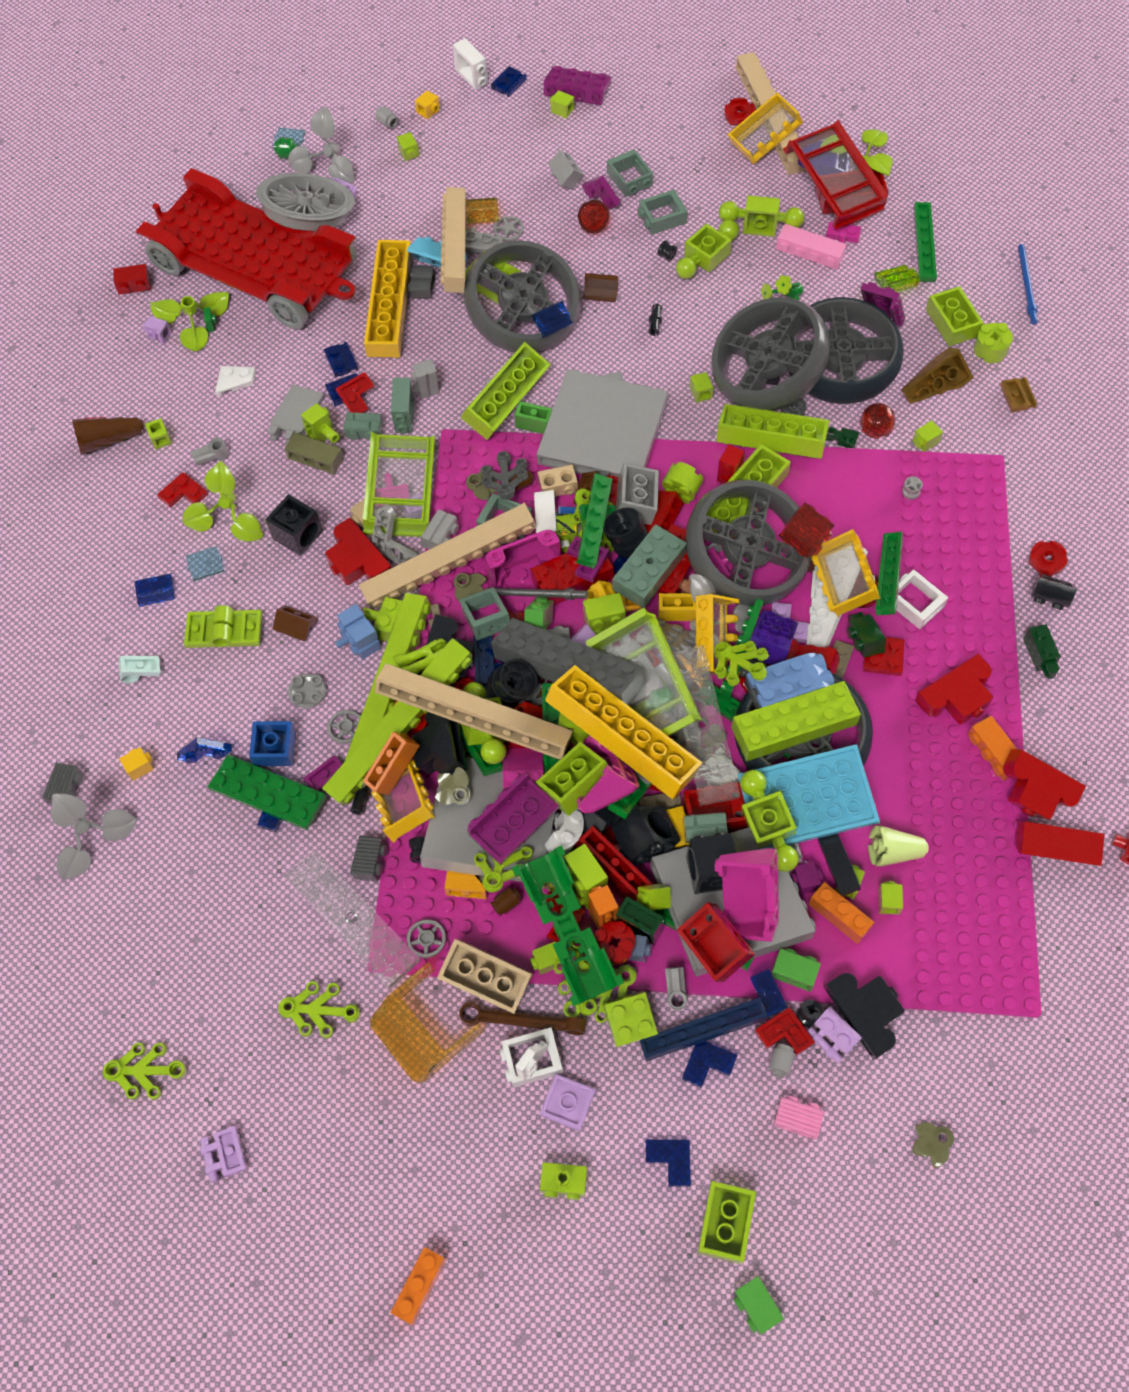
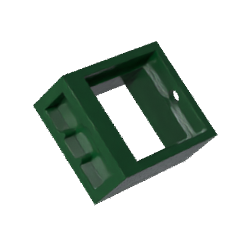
M626 896L616 914L617 921L624 922L632 929L635 935L647 936L650 944L655 945L664 930V917Z

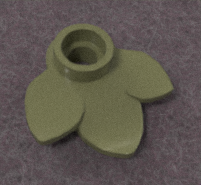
M481 471L478 474L469 475L466 480V486L473 491L478 499L489 500V494L497 492L489 487H483L481 479L484 476H482Z
M466 573L458 574L454 579L456 599L459 601V599L484 591L481 585L487 579L478 573L471 575Z
M457 767L453 775L448 773L437 775L441 791L436 794L435 798L440 803L448 805L454 802L458 805H463L470 800L469 777L461 767ZM459 791L464 792L463 798L458 796Z
M928 1122L917 1125L915 1130L920 1138L914 1143L912 1152L922 1157L930 1156L934 1168L942 1166L947 1162L949 1148L954 1143L952 1131L947 1127H936ZM941 1133L946 1134V1142L939 1141L938 1136Z

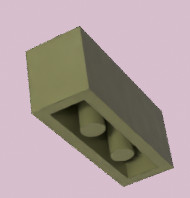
M293 433L284 448L288 459L335 475L344 459L341 448L338 446L326 444L321 440L309 438L304 434Z

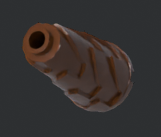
M102 417L72 420L81 455L128 440L130 437L141 434V430H145L143 420H139L138 417Z

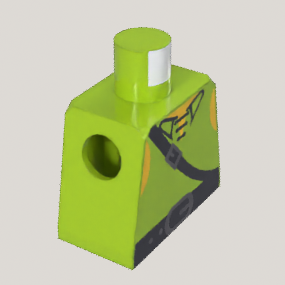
M555 511L556 531L554 532L560 540L561 552H567L573 539L577 536V525H573L570 521V517L573 514H559L558 511Z

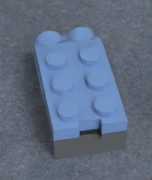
M816 653L804 654L765 667L767 675L761 681L753 679L750 673L746 674L745 686L756 709L835 684L831 672L826 667L823 655Z

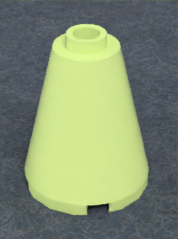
M874 826L869 835V838H872V845H868L869 858L871 863L878 867L920 859L928 853V843L919 836L884 826Z

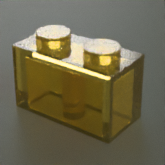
M497 197L465 199L467 224L499 222Z

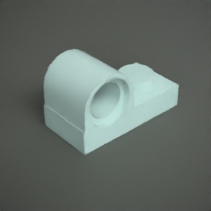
M120 656L119 658L120 681L123 683H134L138 681L140 676H160L159 656Z

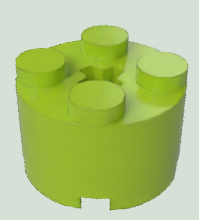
M1006 323L983 324L974 344L975 355L978 358L985 359L984 362L987 363L1001 362L1007 356L1013 341V335Z
M677 462L676 465L672 463L662 481V486L665 491H677L683 503L689 504L695 498L704 478L701 474L698 476L695 473L696 469L683 462Z

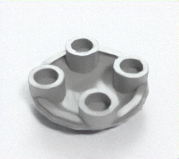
M296 675L292 678L289 685V699L299 708L308 709L315 707L325 698V683L319 675Z

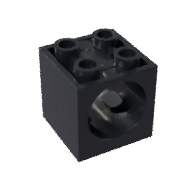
M289 494L265 519L272 539L299 556L306 551L323 531L317 511Z
M636 806L626 819L623 818L611 828L625 858L629 862L639 865L651 863L652 857L673 851L675 845L681 841L664 806Z
M716 833L713 836L707 837L699 835L690 839L686 860L694 894L723 890L722 877L719 876L718 872H715V861L719 859L720 855L736 853L732 833Z

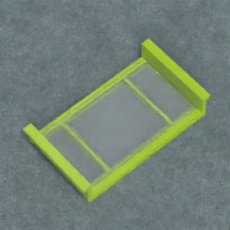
M371 431L363 509L364 534L373 535L377 510L384 505H390L395 511L392 536H422L429 525L435 436L380 435ZM380 525L382 532L386 533V529Z
M642 608L585 641L588 647L643 667L645 684L628 706L664 734L669 736L696 721L702 720L655 614L649 613L645 608Z

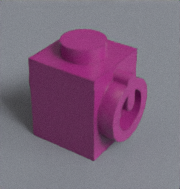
M814 861L798 862L797 866L792 870V874H790L792 881L796 882L799 895L815 892L824 883L821 868L815 865Z

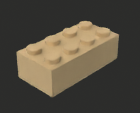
M454 939L437 978L515 1014L533 973L460 939Z

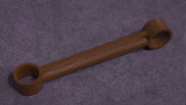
M471 1002L464 1004L459 1012L462 1022L470 1027L476 1026L479 1022L538 1029L552 1028V1030L564 1031L571 1035H585L587 1022L585 1019L577 1017H567L564 1019L483 1010L477 1004ZM468 1008H474L478 1011V1016L473 1021H466L463 1014Z

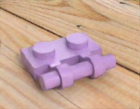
M831 1007L826 1009L815 1022L821 1030L817 1032L811 1027L807 1031L814 1040L815 1045L818 1044L826 1052L825 1055L829 1059L832 1058L836 1063H839L844 1058L838 1052L840 1049L845 1054H848L862 1039ZM825 1035L835 1043L833 1046L823 1038Z
M235 1126L213 1133L214 1143L210 1144L208 1137L200 1139L201 1156H204L206 1167L204 1169L206 1175H209L210 1183L219 1180L217 1172L220 1170L223 1171L224 1177L247 1170ZM214 1151H218L220 1161L217 1163L214 1162L212 1154Z

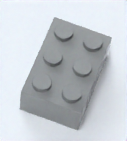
M623 463L618 476L616 510L626 507L633 508L639 513L644 524L651 525L657 512L659 471Z

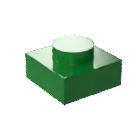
M210 307L203 308L204 322L208 332L215 331L214 324H217L216 315L212 314Z

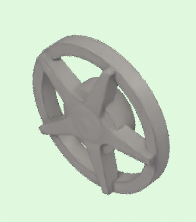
M503 216L495 222L493 229L495 236L502 238L503 241H514L522 236L524 226L521 220L516 217ZM517 224L521 226L520 231L515 228ZM497 231H502L505 234L504 237L499 235ZM517 233V235L513 237H507L508 235Z
M343 710L335 713L330 718L327 730L332 740L340 744L352 742L354 737L352 731L354 727L358 726L359 721L352 722L347 718V714L353 715L360 720L361 716L351 710ZM344 715V719L339 721L338 724L333 723L337 717ZM331 727L339 730L337 738L331 733ZM344 735H350L352 737L346 740L341 739Z
M421 920L415 923L407 934V944L410 951L421 958L436 956L442 951L446 943V934L443 927L433 920ZM423 924L435 925L431 931L422 930L419 926ZM417 928L419 931L418 939L410 942L411 935ZM438 928L442 932V942L434 937ZM433 944L439 945L436 951L428 953L429 947ZM421 945L424 947V954L417 952L412 946Z

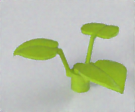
M877 129L864 131L861 139L869 145L866 154L862 156L871 169L889 176L893 165V159L889 155L878 153L875 156L871 155L868 157L872 145L882 147L887 143L888 134ZM837 135L826 138L820 148L838 141L839 138ZM842 145L830 150V152L843 154L847 150ZM853 161V165H855V171H858L859 169Z
M216 292L207 294L201 298L200 305L197 301H194L193 297L185 296L181 299L180 305L175 300L165 299L150 302V307L155 318L167 321L168 324L174 323L176 316L180 317L182 310L185 314L189 315L192 328H186L180 333V341L185 348L191 351H199L208 342V332L204 327L195 328L192 315L195 314L196 307L204 312L203 308L210 307L212 314H215L216 317L221 316L227 311L229 293Z
M219 461L205 476L206 487L213 493L219 492L220 498L218 503L208 511L205 504L200 502L189 505L183 513L182 521L184 525L196 531H207L213 524V518L210 513L220 506L223 509L231 508L232 520L235 523L232 524L230 529L237 539L246 542L261 539L264 534L255 516L250 513H241L237 519L235 518V505L233 504L236 500V496L233 493L235 480L229 468L222 461Z

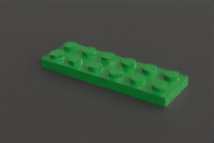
M231 755L226 756L207 786L213 792L308 831L327 798L322 792Z

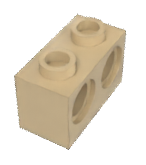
M573 464L538 472V483L541 492L554 490V498L576 493L578 482Z

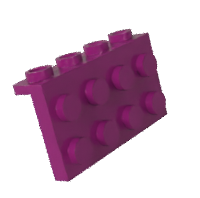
M553 66L544 80L543 94L552 97L559 90L574 96V101L602 105L604 94L611 83V76H607L604 73L595 74L591 71L583 72L575 68L566 69L561 66Z
M868 282V284L862 283L860 290L863 300L883 310L894 321L898 329L900 326H903L905 316L900 293L894 292L895 290L890 287H878L877 284Z
M527 773L517 776L509 789H504L493 804L490 803L484 808L483 814L478 818L472 819L468 824V835L500 866L559 809V805L530 780Z

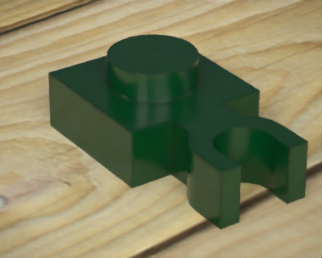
M829 427L828 433L833 435L827 434L826 440L838 441V446L855 448L859 432L843 427L841 431H838L836 428Z

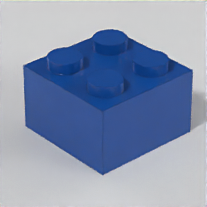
M253 721L249 758L253 765L293 766L296 730L292 721Z

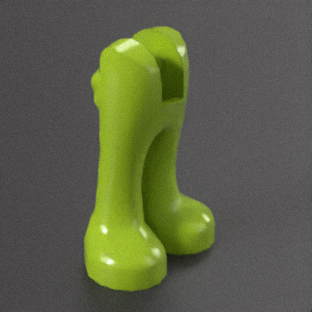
M444 639L433 640L413 652L404 655L397 654L393 656V659L398 668L418 674L429 666L446 646V642ZM426 657V658H424V659H422V660H420V661H418V662H415L416 660H418V659H420V658Z

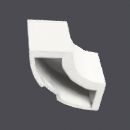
M578 808L569 817L562 811L554 823L556 831L553 832L545 844L548 853L562 846L566 853L565 855H567L579 840L583 832L584 819L582 811Z

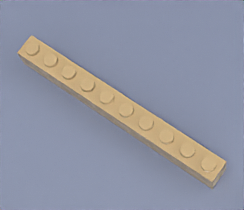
M754 52L738 55L736 70L757 110L769 98L775 95L776 91L772 88L771 81L767 78L765 69L762 68L760 59L757 58ZM782 108L763 123L769 137L771 132L774 131L778 134L784 129L782 126L784 121L791 123L787 118V113ZM794 131L775 146L788 175L806 171L805 168L798 165V157L795 152L786 155L783 150L789 140L798 138L797 132Z
M446 187V193H443L440 285H444V292L464 293L465 188Z
M523 503L359 584V587L370 608H380L385 597L398 599L401 594L407 591L412 592L418 586L428 584L434 578L446 575L456 567H463L468 561L479 559L488 551L499 548L505 543H511L523 534H530L536 528L535 522L526 504Z
M385 664L376 678L375 693L559 760L564 757L570 744L572 730L398 667Z

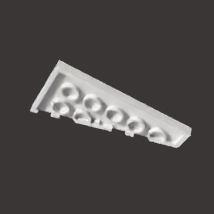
M816 539L815 545H820L826 541ZM853 546L825 557L840 603L849 599L861 570ZM863 548L865 555H867L868 551ZM815 566L812 577V605L809 611L811 616L810 624L808 625L807 645L827 647L831 642L841 615L838 617L834 612H830L826 603L829 601L828 597L824 595L821 588L824 584L823 581L819 580L816 573L819 569L818 566Z

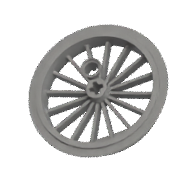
M307 173L275 175L262 181L256 190L257 198L262 203V209L267 217L280 225L298 230L316 231L321 225L337 227L347 219L348 212L355 203L351 191L341 183L327 177Z

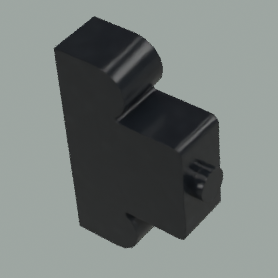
M435 614L426 645L438 639H444L447 645L453 638L467 649L472 656L474 652V644L472 642L457 639L458 625L454 619ZM473 658L469 667L461 670L456 682L466 678L468 670H472L474 665Z
M430 712L425 714V721L429 725L411 737L420 745L413 756L415 766L428 774L437 771L440 774L448 773L453 775L457 767H461L464 771L468 770L460 724Z
M843 973L827 983L823 988L847 1023L862 1037L860 1042L872 1060H875L892 1049L896 1043L895 1034L891 1030L885 1029L884 1026L902 1015L905 1010L897 999L899 996L895 989L889 987L881 976L876 977L860 989H857L858 983L856 978L850 973Z

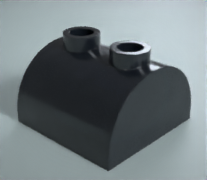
M1038 573L1031 596L1035 597L1034 602L1045 604V601L1053 603V608L1063 610L1064 607H1070L1077 592V587L1075 584Z

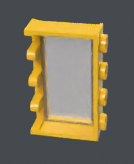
M777 92L727 135L731 144L752 164H755L799 127L803 121L800 113Z
M853 529L812 548L814 555L811 558L814 565L818 566L819 570L816 573L819 580L823 581L824 586L821 588L824 595L828 597L829 601L826 603L830 612H834L840 617L841 614L868 602L881 599L860 538Z
M715 594L696 596L697 673L716 675L715 669L717 668L718 659L714 655V647L720 642L728 643L738 640L736 634H727V624L736 623L738 620L736 615H727V605L737 604L739 599ZM726 659V664H725L726 669H727V661H730L729 659Z
M414 759L409 762L390 795L371 792L373 797L379 802L375 805L377 810L383 815L380 818L381 823L385 826L383 832L393 843H395L397 838L428 819L435 818L432 811L434 806L430 799L427 798L429 792L423 785L425 781L418 772L420 769L415 766Z

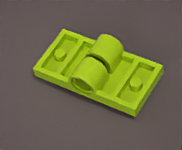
M225 605L216 606L214 611L187 612L184 646L185 648L260 646L263 613L261 610L233 611L231 607Z

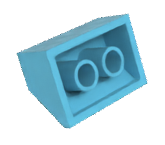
M418 237L408 247L407 252L416 260L441 268L442 241L437 243L430 237Z

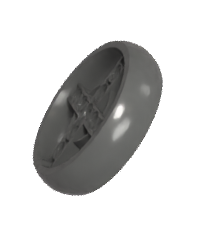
M514 240L502 242L483 252L468 271L464 287L465 308L476 330L493 345L514 353L524 342L536 352H542L557 345L571 332L580 312V289L576 276L570 266L553 250L531 241ZM506 261H524L533 264L528 273L516 272L509 276L493 267ZM548 273L561 285L567 300V310L547 299V291L542 282ZM478 283L498 295V303L503 312L496 322L486 314L477 296ZM536 318L553 328L539 334H520L511 331L517 321L528 322Z
M768 298L740 310L723 327L713 347L711 367L719 391L737 406L760 410H777L800 400L818 383L827 367L831 344L826 323L811 306L792 298ZM778 320L773 329L765 330L755 337L748 335L758 327ZM803 322L810 325L814 330V343L810 355L796 351L793 341ZM733 354L744 357L748 368L737 386H733L728 379V367ZM785 372L794 374L784 382L762 390L768 379L777 378Z
M735 480L723 483L710 490L698 501L687 523L685 542L687 543L686 551L694 573L708 578L715 587L716 595L739 599L737 605L742 604L750 607V604H755L756 599L763 600L762 606L782 600L799 586L809 569L812 556V535L808 522L799 506L787 494L768 483L756 480ZM729 498L749 499L745 516L736 518L730 523L707 516L709 510L720 501ZM768 508L778 515L785 524L791 536L793 546L776 540L773 529L765 521ZM703 539L722 546L724 555L733 564L730 579L726 578L714 566L707 554ZM769 562L791 570L787 578L773 588H749L753 570L762 568Z

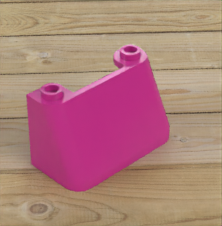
M544 530L490 551L484 557L482 566L491 587L502 588V579L507 578L505 569L534 558H538L540 564L560 556V540L554 531Z
M589 735L583 744L604 759L608 765L602 771L603 776L585 797L580 796L577 799L578 809L585 814H592L634 793L640 786L634 770Z
M766 848L720 855L719 859L715 861V872H718L723 881V913L743 939L772 942L779 922L777 849Z

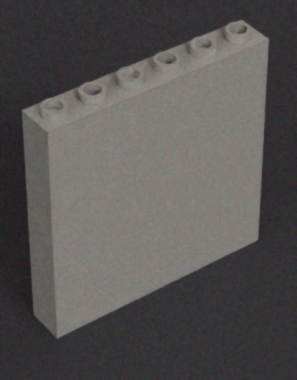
M567 369L537 452V464L552 468L573 464L575 473L582 474L597 471L605 477L608 475L618 477L623 463L646 468L667 404L668 391Z
M466 758L468 770L465 772L469 777L468 788L471 792V798L463 805H458L454 802L446 805L440 803L435 798L434 809L432 810L435 818H430L420 859L421 865L424 868L484 876L480 867L474 864V856L477 853L485 854L491 871H493L495 864L490 855L468 835L467 829L470 821L483 814L484 808L490 803L493 804L498 799V795L503 791V768L501 772L483 776L474 759ZM438 785L437 793H438L439 791H441V788H440L439 785ZM459 791L458 796L463 798L464 792ZM556 811L514 852L516 853L526 846L530 847L533 853L532 859L529 861L520 860L503 868L502 873L512 870V867L517 864H526L548 854L545 844L553 832L556 831L554 830V823L560 816V813ZM529 852L523 853L526 856L530 854ZM482 858L477 859L478 862H482L484 860ZM514 877L510 879L513 881L522 882L521 878Z
M749 828L732 832L736 853L757 850ZM688 846L652 857L650 864L657 884L669 886L671 889V908H668L676 930L707 902L717 904L722 912L724 911L723 890L694 894L686 860ZM778 870L779 922L773 941L744 939L756 954L752 958L810 940L815 933V922L807 914V905L804 900H801L798 894V886L796 882L792 881L790 871L782 872ZM678 933L695 976L708 973Z

